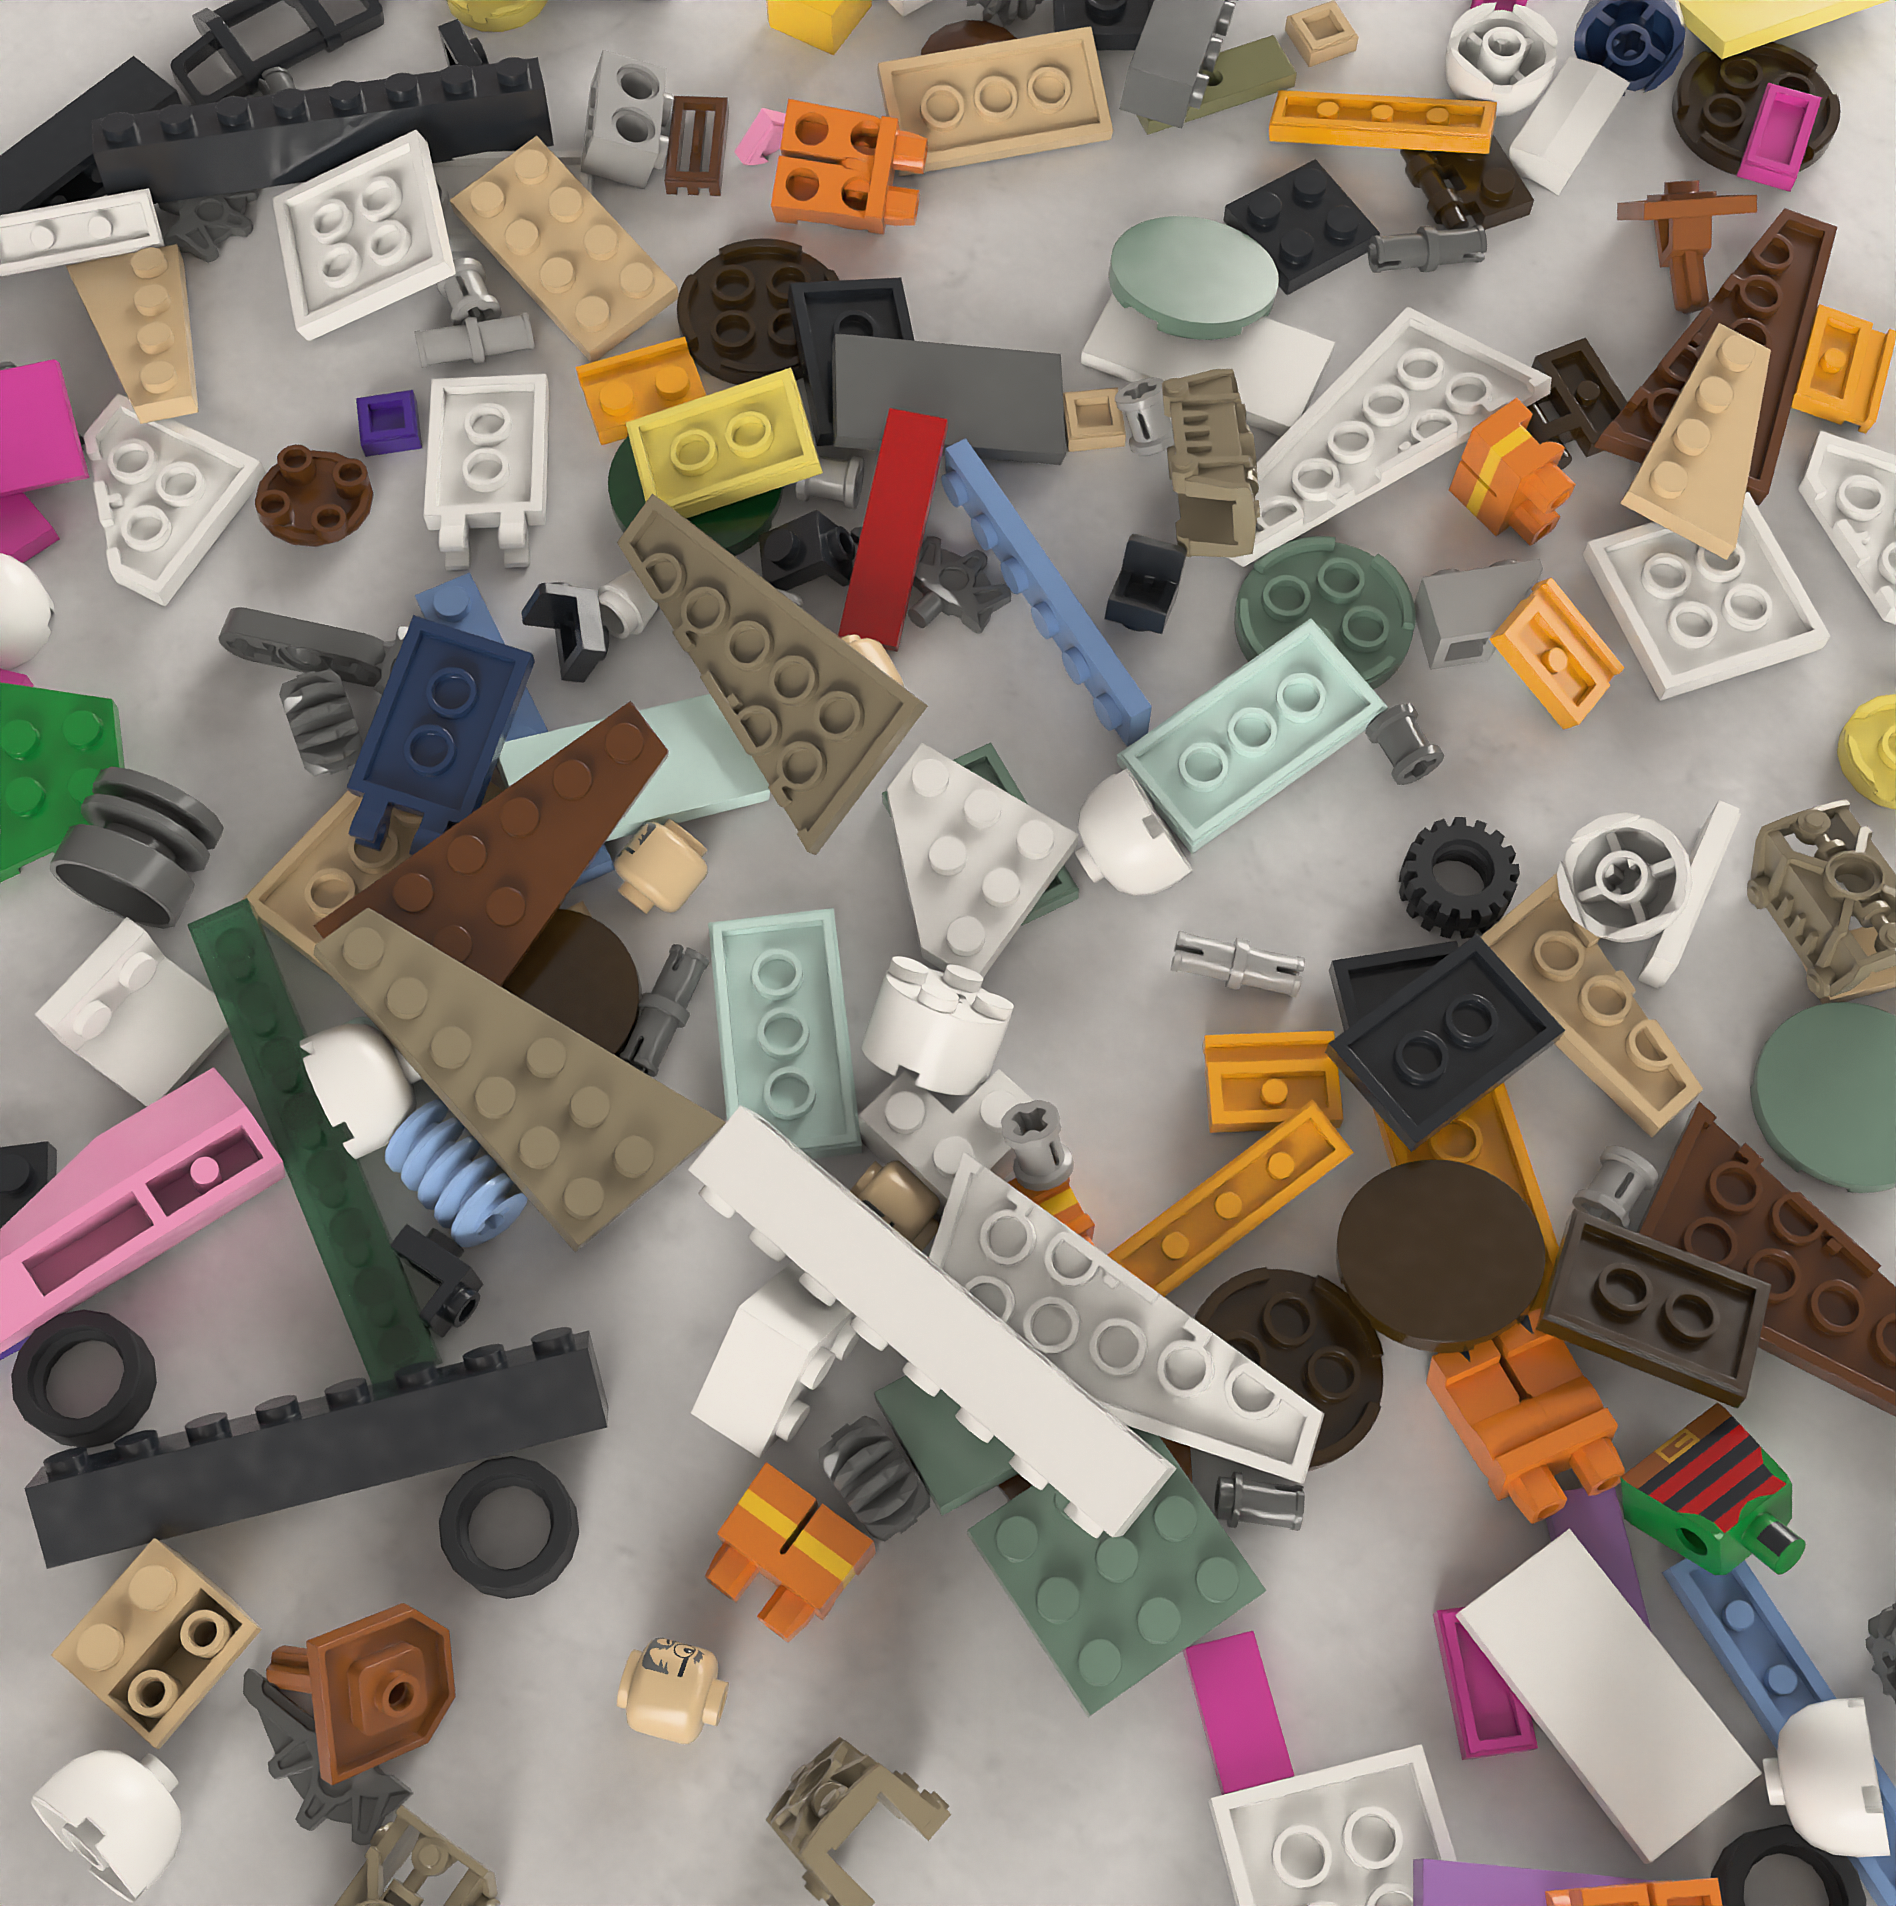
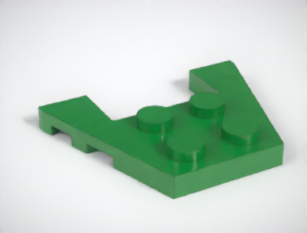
M0 682V883L20 874L21 867L52 852L55 854L70 826L78 824L89 825L81 814V806L87 796L94 795L92 792L93 783L100 770L109 767L125 768L119 710L112 699Z

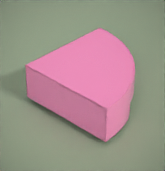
M765 108L761 109L734 151L743 165L764 164L768 162L765 156L780 149L786 113Z

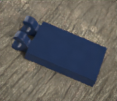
M413 615L347 784V789L351 794L362 797L348 833L356 838V844L381 851L388 835L392 810L396 808L423 817L410 847L409 854L412 856L481 807L535 663L532 653Z

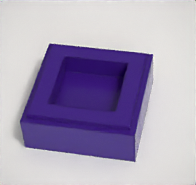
M413 390L356 398L360 443L365 457L422 448L418 405Z

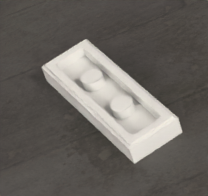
M149 188L0 215V277L133 253L149 247H165Z
M1719 800L1702 826L1689 856L1693 885L1687 907L1671 926L1655 936L1637 981L1659 989L1660 986H1664L1678 966L1740 818L1739 808Z

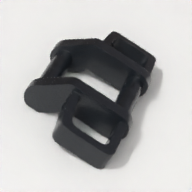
M233 0L214 11L205 8L192 15L193 21L202 37L171 61L170 66L174 80L192 106L219 102L231 96L245 98L260 91L258 80H265L262 76L264 71L274 67H281L287 70L324 49L330 53L343 46L344 43L384 24V15L381 4L378 0H360L367 10L335 25L318 0H283L286 4L296 9L310 28V31L254 61L251 60L229 28L282 0ZM218 51L237 78L210 95H202L187 75Z

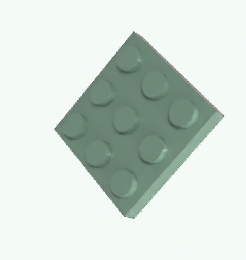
M1130 1426L1127 1427L1177 1469L1123 1536L1111 1537L1105 1531L1098 1538L1091 1536L1064 1512L1070 1500L1050 1483L1043 1490L1032 1485L967 1530V1535L1088 1718L1267 1591L1161 1438Z

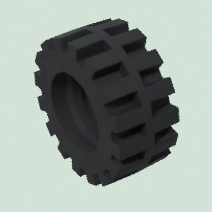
M1455 817L1451 826L1447 825L1445 819L1434 822L1430 831L1425 827L1418 833L1406 854L1398 882H1401L1399 889L1401 901H1409L1406 912L1412 919L1419 915L1423 918L1420 927L1430 932L1434 926L1441 928L1440 937L1451 939L1454 931H1460L1461 939L1472 938L1477 929L1483 934L1494 925L1495 921L1499 922L1513 898L1518 885L1516 882L1520 871L1519 864H1512L1516 856L1512 845L1504 848L1501 846L1505 836L1497 829L1490 835L1484 831L1487 823L1476 820L1474 827L1466 825V817ZM1444 861H1459L1467 864L1480 875L1484 888L1480 893L1471 896L1456 895L1446 891L1436 881L1433 875V867Z

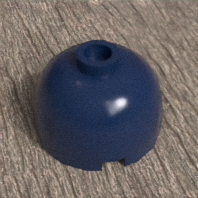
M1589 0L1576 25L1574 37L1576 57L1601 65L1630 82L1626 90L1637 91L1644 88L1643 93L1656 89L1672 76L1683 57L1686 24L1679 1Z

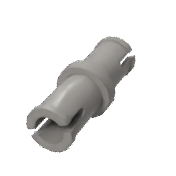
M528 313L477 322L475 316L464 318L465 324L422 332L420 330L414 331L422 368H426L429 365L473 359L474 364L485 362V356L524 349H535Z
M1179 931L1173 951L1176 953L1172 957L1171 971H1183L1225 980V987L1239 990L1241 984L1297 997L1302 982V977L1299 976V973L1304 971L1305 958L1250 948V941L1236 938L1234 944Z

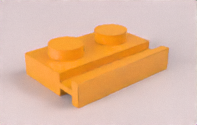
M1819 304L1816 308L1791 408L1842 425L1844 421L1859 425V432L1866 434L1877 420L1896 341V331L1889 329L1885 334L1873 330L1872 322Z
M685 336L575 367L578 381L584 393L585 401L601 445L626 439L629 436L626 422L707 396L694 360L688 350Z
M1551 577L1536 583L1531 588L1533 592L1529 597L1522 600L1489 640L1564 730L1577 726L1583 721L1611 686L1609 681L1613 676L1620 674L1624 666Z
M1334 1031L1205 1035L1202 1046L1205 1056V1082L1210 1133L1271 1131L1312 1099L1335 1128H1340L1344 1118L1339 1071L1335 1063L1325 1053L1329 1042L1335 1039Z

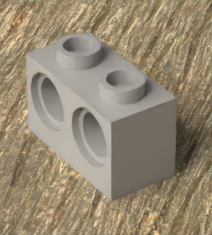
M606 50L602 51L590 85L580 172L645 189L652 169H662L667 154L669 138L660 135L661 126L665 127L667 125L673 95L665 92L667 68Z

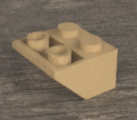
M154 1538L53 1651L51 1656L150 1745L160 1749L262 1629L225 1591L180 1552Z

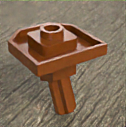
M1699 180L1664 182V194L1647 195V200L1617 203V220H1654L1660 268L1669 267L1674 308L1683 314H1691L1703 310L1709 303L1704 257L1712 245V216L1757 213V195L1717 196V191H1699Z
M405 1603L398 1604L306 1641L307 1648L286 1645L278 1647L272 1652L271 1663L266 1668L267 1680L270 1683H275L279 1689L312 1694L321 1779L331 1785H335L429 1743L456 1697L449 1629Z

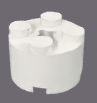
M896 956L893 957L890 967L886 972L865 1031L861 1049L872 1063L894 1076L899 1065L919 1073L915 1084L917 1086L944 1094L973 1095L989 1077L1014 1005L1009 1000L980 988L983 977L971 969L959 965H947L943 973L928 969L924 964L916 960Z

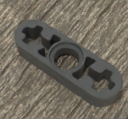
M243 607L232 608L229 611L218 637L219 643L227 651L248 661L303 673L313 670L320 672L331 669L340 676L341 681L375 687L382 678L381 671L374 665L382 663L386 656L383 647L384 641L375 636Z

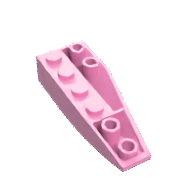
M214 1067L95 1137L0 1229V1354L30 1336L35 1329L52 1318L72 1310L286 1177L283 1160L247 1106Z

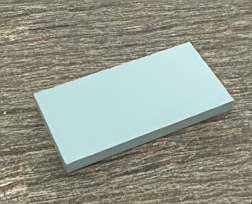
M1310 618L1117 754V763L1122 770L1127 768L1154 805L1158 814L1189 852L1193 854L1364 732L1368 725L1377 716L1385 712L1388 707Z
M711 694L639 710L668 749L669 755L606 841L636 834L646 822H656L664 825L668 819H671L675 823H680L769 800V783L752 756L744 750ZM604 719L506 741L497 762L505 788L507 789Z
M834 908L708 923L727 1121L741 1105L762 1116L811 1159L862 1153Z

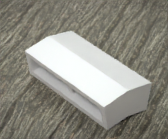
M1569 56L1510 146L1509 160L1518 175L1539 183L1559 196L1630 82L1601 65Z

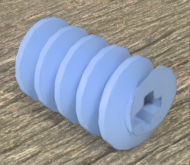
M435 1099L413 1112L400 1125L391 1137L385 1150V1162L393 1172L401 1173V1180L409 1190L418 1192L417 1198L426 1209L435 1210V1219L442 1228L451 1229V1237L459 1246L466 1248L477 1246L509 1228L521 1214L528 1198L523 1193L515 1194L508 1199L505 1198L512 1189L514 1182L506 1173H502L491 1180L488 1179L495 1171L497 1163L490 1155H484L472 1161L479 1152L481 1145L473 1136H468L456 1142L462 1135L465 1127L457 1118H450L442 1122L449 1108L441 1099Z

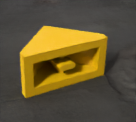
M766 0L767 19L771 28L831 55L838 51L872 6V0Z

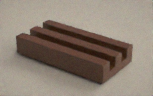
M674 96L664 179L666 194L677 195L678 187H686L688 195H699L700 188H709L710 196H721L729 119L728 97ZM686 110L695 111L689 171H680ZM708 111H715L709 172H701Z

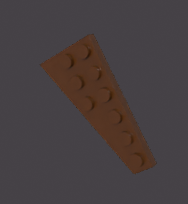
M1784 208L1753 246L1747 257L1734 273L1728 277L1717 294L1703 308L1660 361L1653 373L1630 398L1615 420L1604 430L1594 447L1642 464L1706 343L1720 323L1771 350L1746 493L1749 492L1755 504L1759 506L1770 491L1837 226Z
M629 701L313 926L324 939L363 910L370 908L502 987L565 901V897L583 872L588 869L596 858L601 847L621 819L626 816L667 759L669 751L638 709Z
M1699 1101L1689 1115L1636 1233L1771 1284L1758 1348L1896 1417V1286L1878 1271L1881 1265L1800 1191L1791 1192L1761 1165L1764 1159L1749 1145L1744 1143L1740 1146L1714 1122L1717 1117Z

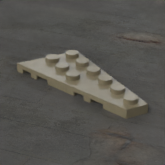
M652 494L620 537L617 544L651 599L658 603L674 629L672 633L682 649L690 655L701 673V680L744 750L752 756L770 785L768 789L776 802L785 809L798 830L797 836L807 852L817 855L928 705L672 507Z
M370 908L363 910L315 945L314 956L574 1252H577L711 1140L726 1123L724 1120Z

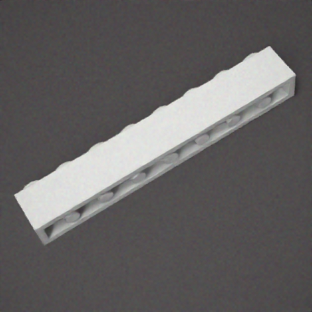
M740 1105L688 1169L705 1184L700 1190L699 1195L710 1206L729 1219L737 1212L755 1227L748 1237L756 1246L778 1262H781L786 1255L805 1271L799 1278V1282L809 1292L828 1306H831L838 1299L852 1311L856 1317L850 1323V1326L863 1339L880 1351H883L888 1344L908 1360L902 1369L907 1377L933 1397L942 1389L961 1406L955 1415L961 1424L986 1443H989L994 1435L1015 1453L1009 1464L1036 1488L1043 1490L1050 1483L1070 1500L1064 1512L1091 1536L1098 1538L1103 1531L1107 1532L1111 1537L1123 1536L1177 1469L759 1114Z

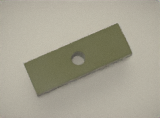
M1271 35L1220 52L1213 73L1206 70L1202 72L1209 75L1210 79L1201 108L1190 107L1184 123L1277 93L1280 90L1295 87L1297 72L1275 36ZM1136 115L1147 135L1174 127Z

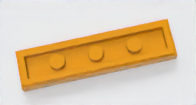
M1280 90L1278 91L1269 123V141L1489 154L1496 121L1497 102Z
M1312 1099L1107 1254V1256L1165 1297L1354 1152Z

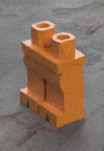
M788 99L780 146L782 156L779 155L771 200L775 221L798 224V220L832 224L854 230L868 229L870 233L883 235L886 224L893 226H915L919 207V190L892 185L895 170L924 174L928 153V138L911 132L900 131L898 118L886 116L878 118L865 113Z
M1542 1308L1528 1313L1519 1325L1516 1323L1501 1335L1474 1345V1350L1433 1355L1426 1380L1427 1386L1483 1474L1489 1479L1488 1485L1496 1499L1500 1501L1510 1496L1531 1524L1556 1514L1566 1504L1567 1497L1556 1481L1555 1475L1572 1468L1588 1496L1598 1495L1617 1486L1621 1482V1476L1625 1473L1618 1452L1612 1443L1618 1428L1617 1422L1609 1409L1603 1407L1597 1391L1582 1374L1564 1341L1536 1330Z

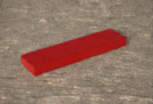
M889 408L838 632L840 638L855 634L859 635L861 639L869 638L879 641L885 650L898 652L947 435L948 420L945 418Z

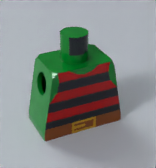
M1718 1402L1621 1476L1624 1519L1713 1575H1727L1752 1554L1776 1574L1781 1575L1789 1571L1799 1561L1805 1550V1541L1787 1527L1792 1519V1483L1788 1475L1729 1411Z

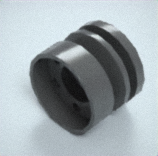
M118 767L102 769L93 783L92 792L94 795L87 796L81 806V814L89 825L78 824L69 827L50 862V871L60 883L73 893L124 919L128 917L133 922L162 929L175 927L195 885L185 871L196 872L205 869L210 857L208 850L215 849L222 836L224 827L218 817L204 804L173 785L131 769Z

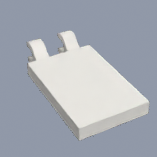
M546 374L432 379L424 519L428 530H440L439 548L440 552H446V570L470 569L471 547L469 529L499 527V547L504 549L505 568L529 567L528 526L546 524L550 394Z

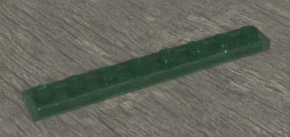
M246 898L187 924L371 1383L375 1384L394 1379L393 1374L395 1371L410 1364L434 1361L437 1366L443 1363L428 1326L419 1317L421 1308L400 1257L390 1246L393 1240L359 1158L354 1159L342 1144L351 1140L344 1122L332 1127L314 1091L303 1062V1058L311 1054L302 1049L299 1042L308 1038V1035L255 907Z

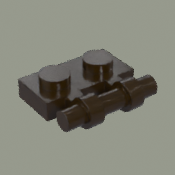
M1494 135L1492 136L1489 154L1400 150V154L1407 164L1405 174L1414 187L1422 189L1429 201L1427 204L1428 212L1435 223L1443 224L1446 230L1468 228L1469 222L1466 216L1469 215L1472 216L1476 225H1482L1484 230L1530 215L1534 199ZM1449 179L1454 188H1448L1444 180Z
M1586 337L1535 356L1531 368L1552 377L1550 394L1527 406L1533 415L1526 430L1539 444L1556 442L1565 447L1564 444L1575 440L1586 458L1604 451L1594 447V445L1628 402ZM1549 400L1560 418L1550 422L1539 404ZM1566 447L1557 465L1561 470L1572 461V456Z

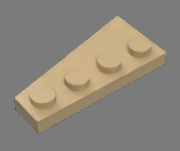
M178 245L159 248L149 247L134 253L66 265L73 284L80 295L140 424L198 413L185 267Z
M1720 323L1717 325L1620 504L1726 560L1728 559L1737 544L1769 365L1770 349Z
M1557 873L1481 936L1484 942L1565 1029L1564 1034L1555 1045L1651 1138L1702 1092V1086L1657 1020H1649L1634 999L1633 994L1636 989L1621 969L1616 972L1597 943L1600 938L1571 918L1560 899Z

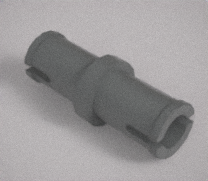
M1430 225L1420 226L1416 233L1388 236L1374 235L1369 240L1371 245H1368V261L1373 273L1418 267L1420 272H1432L1437 269L1438 265L1464 262L1478 263L1485 259L1483 253L1487 252L1486 233L1482 225L1438 231L1434 226Z
M679 944L671 946L670 954L652 992L643 994L639 1002L642 1013L624 1051L619 1055L620 1059L640 1071L645 1068L644 1073L650 1077L657 1076L659 1065L676 1029L685 1027L690 1017V1013L686 1008L704 970L709 965V960L704 955L687 947L685 954H683L684 948Z

